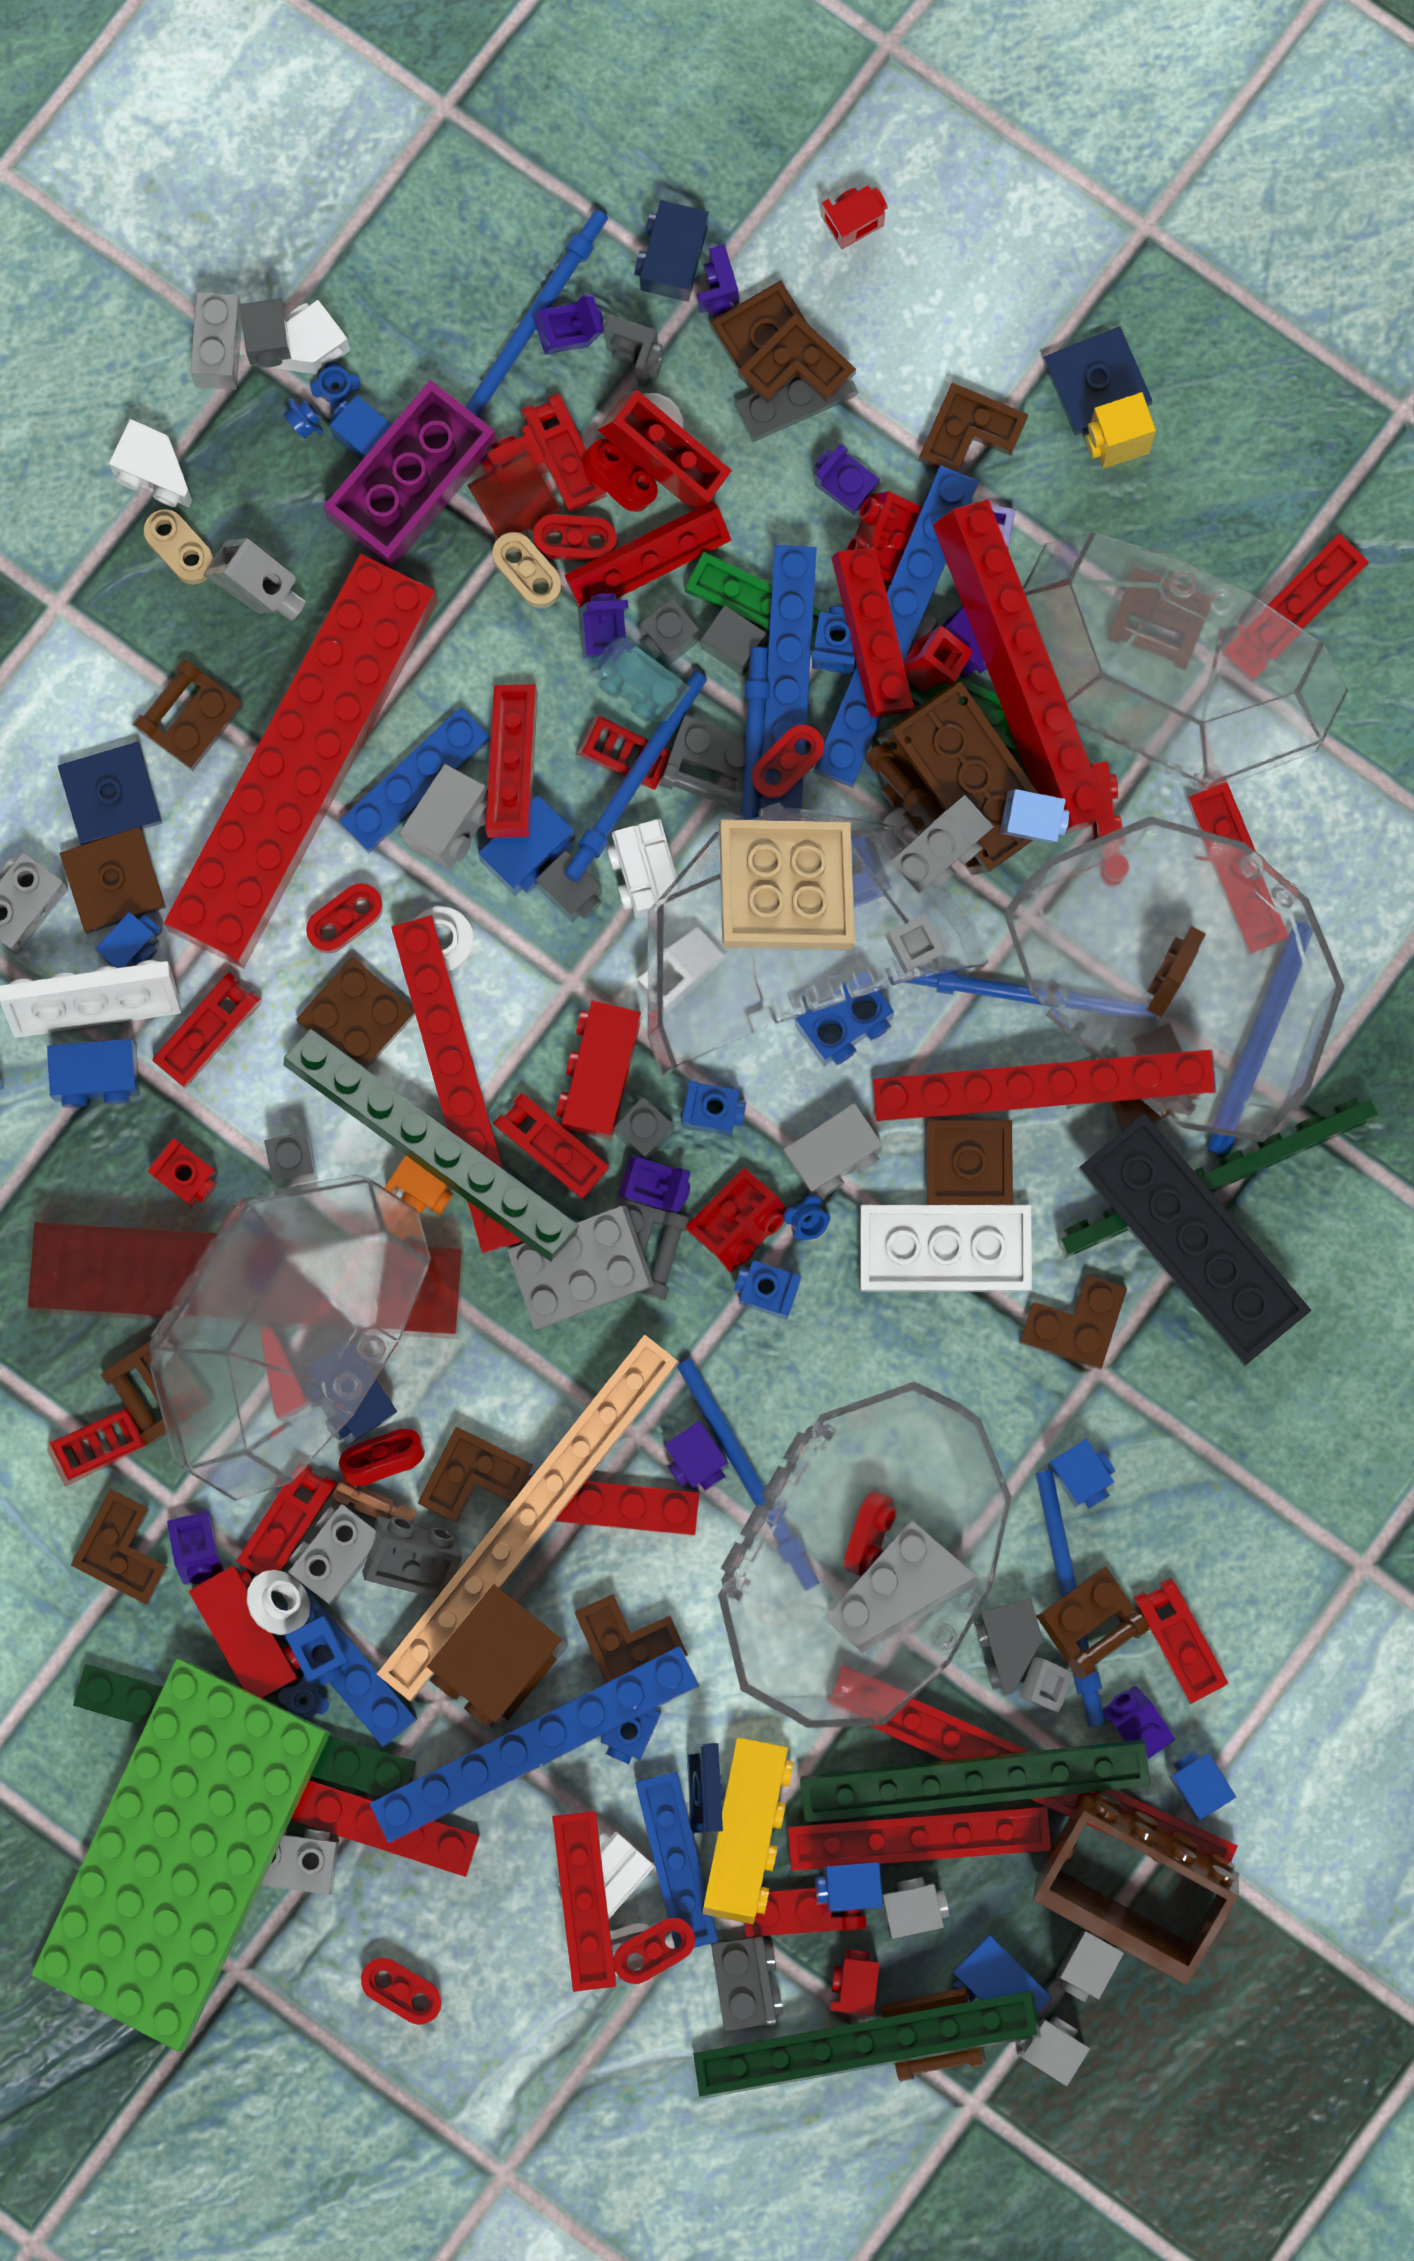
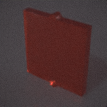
M527 450L502 465L495 464L492 471L467 485L497 538L511 532L520 533L526 529L533 530L534 524L541 518L560 510Z

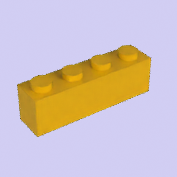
M737 1737L722 1811L723 1831L718 1832L702 1914L754 1924L756 1913L765 1914L770 1888L761 1887L764 1870L773 1872L778 1846L770 1844L772 1828L781 1829L786 1803L778 1802L781 1785L790 1786L794 1761L786 1760L788 1747Z

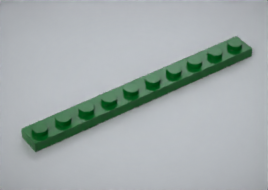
M703 552L685 587V593L720 610L725 605L761 630L770 633L772 585ZM814 605L811 654L814 651L820 612L829 613ZM833 630L829 636L833 641L839 642L845 638V633ZM855 659V665H854V672H855V669H856V667H857L856 659ZM959 676L952 685L959 682L963 683L1007 749L1020 755L997 694ZM908 680L913 704L920 706L942 689L951 686L948 682L943 686L938 683L922 692ZM960 697L958 700L959 704L964 705L965 699Z

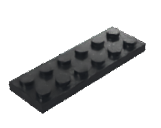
M1145 1113L1078 1168L1079 1172L1244 1367L1312 1311Z

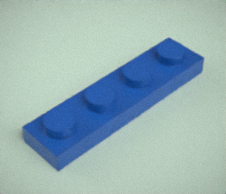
M460 707L339 820L340 825L369 854L413 813L444 764L458 771L491 740L490 736Z
M306 1587L305 1590L310 1601V1612L304 1625L322 1616H326L349 1661V1664L342 1667L345 1675L330 1684L381 1746H387L417 1719L390 1686L377 1675L378 1672ZM285 1604L280 1610L287 1611L288 1604ZM318 1646L313 1651V1657L317 1662H324L329 1656V1651L325 1646Z
M673 1772L635 1782L667 1917L680 1918L691 1926L695 1935L694 1948L718 1942L713 1917L702 1914L706 1888L678 1773ZM671 1931L674 1946L677 1948L682 1942V1937L678 1932Z

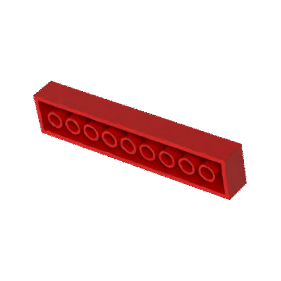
M360 553L168 913L164 924L169 932L242 969L245 968L438 604L435 590Z

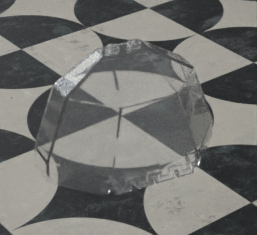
M1088 532L1045 543L1023 586L1024 593L1078 733L1085 737L1088 735L1094 738L1093 741L1122 755L1127 754L1132 757V760L1159 773L1164 772L1170 775L1169 778L1194 790L1197 788L1204 791L1225 782L1231 785L1317 752L1348 692L1324 644L1252 594L1167 554L1094 532Z
M782 803L762 808L758 811L759 817L750 820L851 822L853 950L722 948L719 831L715 832L648 910L647 1036L661 1076L670 1074L680 1064L750 1034L765 1030L771 1018H773L775 1024L805 1015V1007L801 998L806 997L810 1010L814 1012L845 1002L846 997L842 987L843 984H846L852 999L886 988L883 971H886L892 986L921 977L922 975L926 977L935 973L965 969L967 976L975 974L988 964L976 926L943 885L937 889L931 883L919 894L894 867L891 861L909 845L894 825L795 807L783 808ZM740 815L727 820H744V818ZM927 914L946 953L904 974L885 935Z
M1150 816L1049 858L1021 886L1004 911V916L1031 995L1041 1004L1052 1006L1046 1016L1067 1035L1075 1028L1081 1031L1074 1041L1093 1058L1105 1059L1107 1056L1117 1058L1213 1050L1216 1093L1141 1099L1160 1117L1169 1109L1171 1118L1184 1129L1264 1142L1310 1090L1345 986L1309 899L1299 891L1293 882L1286 880L1267 863L1261 854L1254 852L1244 842ZM1193 926L1206 933L1183 983L1161 1018L1147 1010L1153 998V995L1148 993L1147 990L1158 969H1160L1175 936L1184 939L1190 927Z
M355 1174L259 1192L256 1196L241 1198L236 1206H232L217 1230L219 1234L216 1238H212L194 1266L196 1270L193 1275L189 1274L171 1303L173 1304L169 1312H165L151 1334L152 1340L148 1344L152 1358L150 1369L174 1464L233 1501L290 1484L354 1415L401 1339L431 1259L418 1210L370 1178Z
M915 1381L820 1414L816 1423L808 1427L804 1434L798 1431L783 1459L788 1461L785 1468L778 1465L761 1495L766 1499L764 1505L756 1504L740 1533L744 1537L742 1544L734 1543L720 1568L725 1574L721 1579L723 1587L718 1594L740 1690L806 1728L885 1725L950 1664L992 1589L1012 1498L981 1419L962 1404ZM872 1491H878L893 1499V1508L896 1509L895 1521L891 1529L884 1536L881 1546L883 1551L913 1520L977 1576L980 1585L970 1591L963 1592L946 1602L941 1608L934 1612H929L910 1623L905 1629L862 1653L829 1624L826 1616L861 1578L844 1569V1557L862 1503Z

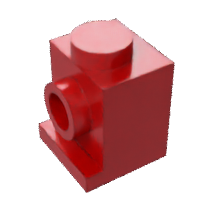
M868 185L859 191L857 188H851L838 196L834 205H832L829 199L821 202V217L841 250L878 230L885 224V210L888 209V206L877 187L871 189Z
M529 424L521 428L522 437L515 439L514 436H509L497 441L492 446L493 450L487 452L488 458L480 461L490 484L497 481L503 493L548 473L547 461Z
M941 625L914 643L903 662L907 679L922 692L938 683L941 686L947 682L952 685L958 679L973 651Z
M174 1138L147 1171L151 1177L191 1208L197 1200L200 1203L205 1202L217 1186V1183L214 1181V1178L218 1175L217 1172ZM184 1166L190 1167L192 1169L190 1179L180 1181L177 1178L178 1170Z
M845 1949L843 1967L834 1966L832 1992L840 1993L839 2001L830 2000V2010L874 2015L879 1962L870 1961L871 1952Z

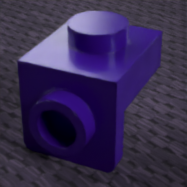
M592 294L583 295L575 304L539 309L532 316L545 354L588 348L604 332L603 315L596 306Z
M615 594L591 596V602H586L579 608L583 658L625 656L627 654L624 612L629 609L628 600H616Z
M629 1156L618 1197L666 1212H679L690 1193V1183L688 1182L690 1171L682 1168H670L638 1156Z
M1137 1686L1118 1694L1109 1705L1103 1708V1714L1115 1727L1124 1742L1145 1739L1148 1759L1176 1740L1153 1703Z

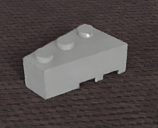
M911 1520L826 1616V1619L836 1631L860 1652L864 1653L905 1629L910 1623L931 1611L934 1612L944 1606L946 1602L967 1590L970 1591L980 1585L973 1572Z

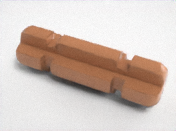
M344 1479L340 1480L334 1491L333 1500L346 1507L352 1504L354 1505L353 1510L374 1520L377 1519V1516L389 1519L401 1517L413 1523L416 1512L414 1509L403 1504L397 1507L394 1505V1500L365 1487L363 1490L357 1489L358 1486L350 1485Z

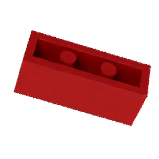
M637 389L620 398L597 429V431L691 510L709 503L732 472L728 466Z
M593 1000L591 1001L589 1011L581 1010L576 1035L583 1036L579 1052L571 1051L566 1075L573 1078L569 1093L561 1092L556 1116L563 1118L562 1127L566 1130L613 1140L614 1127L617 1123L642 1021L641 1012Z
M233 1565L188 1592L243 1689L266 1700L278 1693L282 1688L288 1687L300 1680L296 1670L301 1667L290 1645L282 1647L276 1634L269 1633L258 1626L251 1617L246 1600L247 1589L253 1577L248 1570L240 1573L238 1567Z

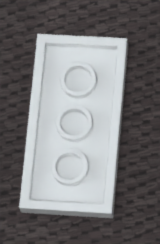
M146 960L138 963L137 966L124 968L106 966L98 968L94 972L76 975L73 973H59L52 978L36 981L18 979L8 985L0 986V1004L14 1038L182 1014L180 997L168 961Z
M1031 1205L860 1206V1292L1032 1291Z

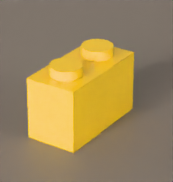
M1141 392L1094 408L1091 423H1088L1089 434L1085 435V441L1091 458H1098L1102 469L1150 454L1156 429L1143 393Z

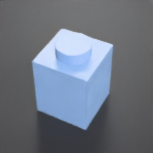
M1017 789L1008 791L1000 834L1049 844L1058 842V836L1065 835L1069 821V811L1064 810L1066 799Z

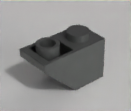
M1031 1598L982 1611L979 1613L981 1621L974 1623L980 1647H989L993 1663L986 1665L992 1690L1000 1688L1002 1697L1013 1694L1043 1640Z

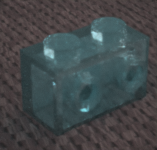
M625 637L612 639L589 672L599 680L597 686L613 698L622 697L632 705L630 710L649 724L652 721H667L690 689L689 685Z

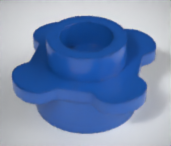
M329 362L320 373L318 380L312 382L310 389L314 397H322L330 403L331 409L336 410L342 402L348 399L352 392L359 390L360 380L356 375H349L339 363ZM333 383L339 384V388L336 390L332 389L331 386Z
M292 398L288 400L291 407L284 412V416L300 436L306 439L314 431L320 435L324 432L318 424L322 417L307 400L302 403L299 400L296 402Z
M808 1195L803 1202L798 1203L794 1208H788L783 1215L786 1224H791L794 1229L792 1234L796 1240L803 1241L818 1238L827 1229L830 1222V1214L822 1210L820 1206L821 1199L817 1195Z
M305 1676L301 1678L300 1683L291 1688H282L278 1695L279 1701L287 1706L289 1712L305 1720L316 1714L323 1715L329 1709V1701L322 1697L317 1689L318 1681L309 1683ZM301 1697H307L308 1702L306 1705L300 1703Z

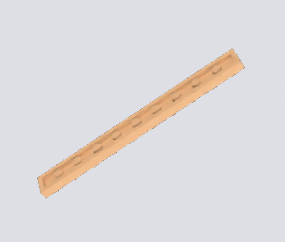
M646 1335L641 1338L378 1671L377 1675L409 1701L414 1700L434 1674L427 1668L428 1664L492 1585L495 1584L500 1589L504 1586L680 1363Z

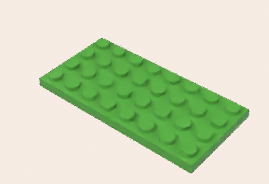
M176 1658L31 1975L178 2052L185 2051L331 1732L184 1659Z

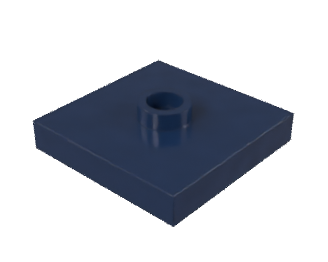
M1120 326L1043 357V363L1074 435L1088 430V423H1091L1094 408L1141 392L1144 395L1147 406L1152 405L1153 400Z
M139 742L57 765L80 845H85L140 827L142 830L163 823Z
M718 1743L688 1746L687 1767L691 1830L693 1833L723 1831L721 1801L724 1797V1784L720 1774Z

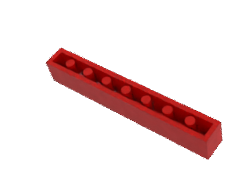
M987 499L953 509L932 526L1028 778L1038 794L1066 799L1064 810L1069 811V821L1065 834L1087 828L1109 815V812L990 501Z

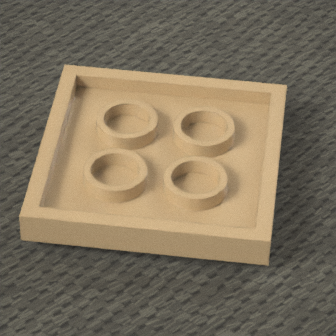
M720 820L722 948L853 950L855 930L851 822Z

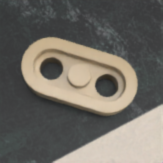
M163 509L152 513L144 525V536L148 545L182 582L195 585L206 581L207 578L203 574L214 559L208 546L176 512ZM162 524L172 526L171 532L166 536H161L157 533L159 526ZM190 554L199 556V562L194 566H188L184 563L185 558Z
M511 532L498 538L492 551L493 561L498 571L530 606L547 608L553 605L559 599L562 591L561 579L554 567L525 535ZM511 551H518L522 555L521 560L516 563L509 562L506 557ZM538 582H544L549 586L544 594L534 592L533 587Z

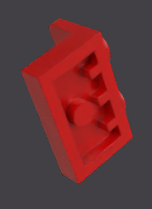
M890 491L871 494L860 508L859 519L861 521L856 535L849 541L845 551L875 547L884 584L890 586L923 507Z
M744 1167L685 1228L691 1236L719 1260L728 1272L732 1273L738 1266L745 1264L752 1257L754 1250L769 1235L776 1233L781 1228L784 1222L783 1215L787 1209L777 1195Z

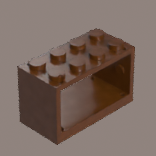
M962 682L942 689L876 736L880 744L890 751L899 769L917 789H923L932 799L939 817L966 795L991 823L993 828L978 841L983 849L965 864L971 875L990 872L1034 841L1000 834L1007 792L1014 789L1037 794L1038 792ZM960 697L965 699L964 705L959 704L958 700ZM890 742L894 743V749L889 747Z
M493 1584L428 1664L427 1668L434 1673L429 1681L455 1700H458L460 1696L468 1700L469 1702L465 1705L464 1709L483 1725L491 1727L495 1722L504 1727L567 1649L568 1645L509 1595Z
M1098 1791L1096 1794L1094 1792L1083 1793L1036 1876L1033 1900L1188 1986L1239 1897V1873L1234 1870L1235 1865L1218 1854H1212L1209 1857L1196 1849L1197 1844L1183 1834L1175 1832L1171 1836L1157 1828L1158 1822L1143 1812L1136 1811L1133 1815L1119 1807L1120 1801L1111 1794L1103 1791ZM1087 1822L1146 1854L1154 1861L1164 1864L1216 1893L1215 1898L1189 1942L1060 1871L1065 1860H1069L1077 1846L1075 1843Z

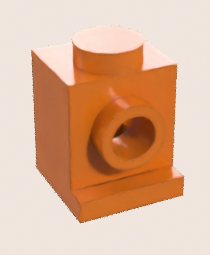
M406 1155L384 1188L387 1194L393 1198L398 1191L403 1193L400 1200L413 1210L422 1213L427 1208L440 1216L444 1213L454 1196L449 1191L450 1187Z

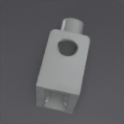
M248 538L225 541L203 574L207 579L259 614L273 613L276 610L292 621L299 615L306 603L304 599L290 590L296 581L295 575Z

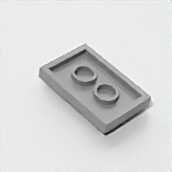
M619 1206L578 1222L579 1227L576 1235L552 1262L526 1243L507 1250L534 1330L544 1329L654 1287L627 1206Z

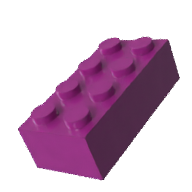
M429 380L323 506L327 520L382 564L393 569L481 465L480 461L486 459L487 452L493 450L492 446L497 442L495 430L433 381Z

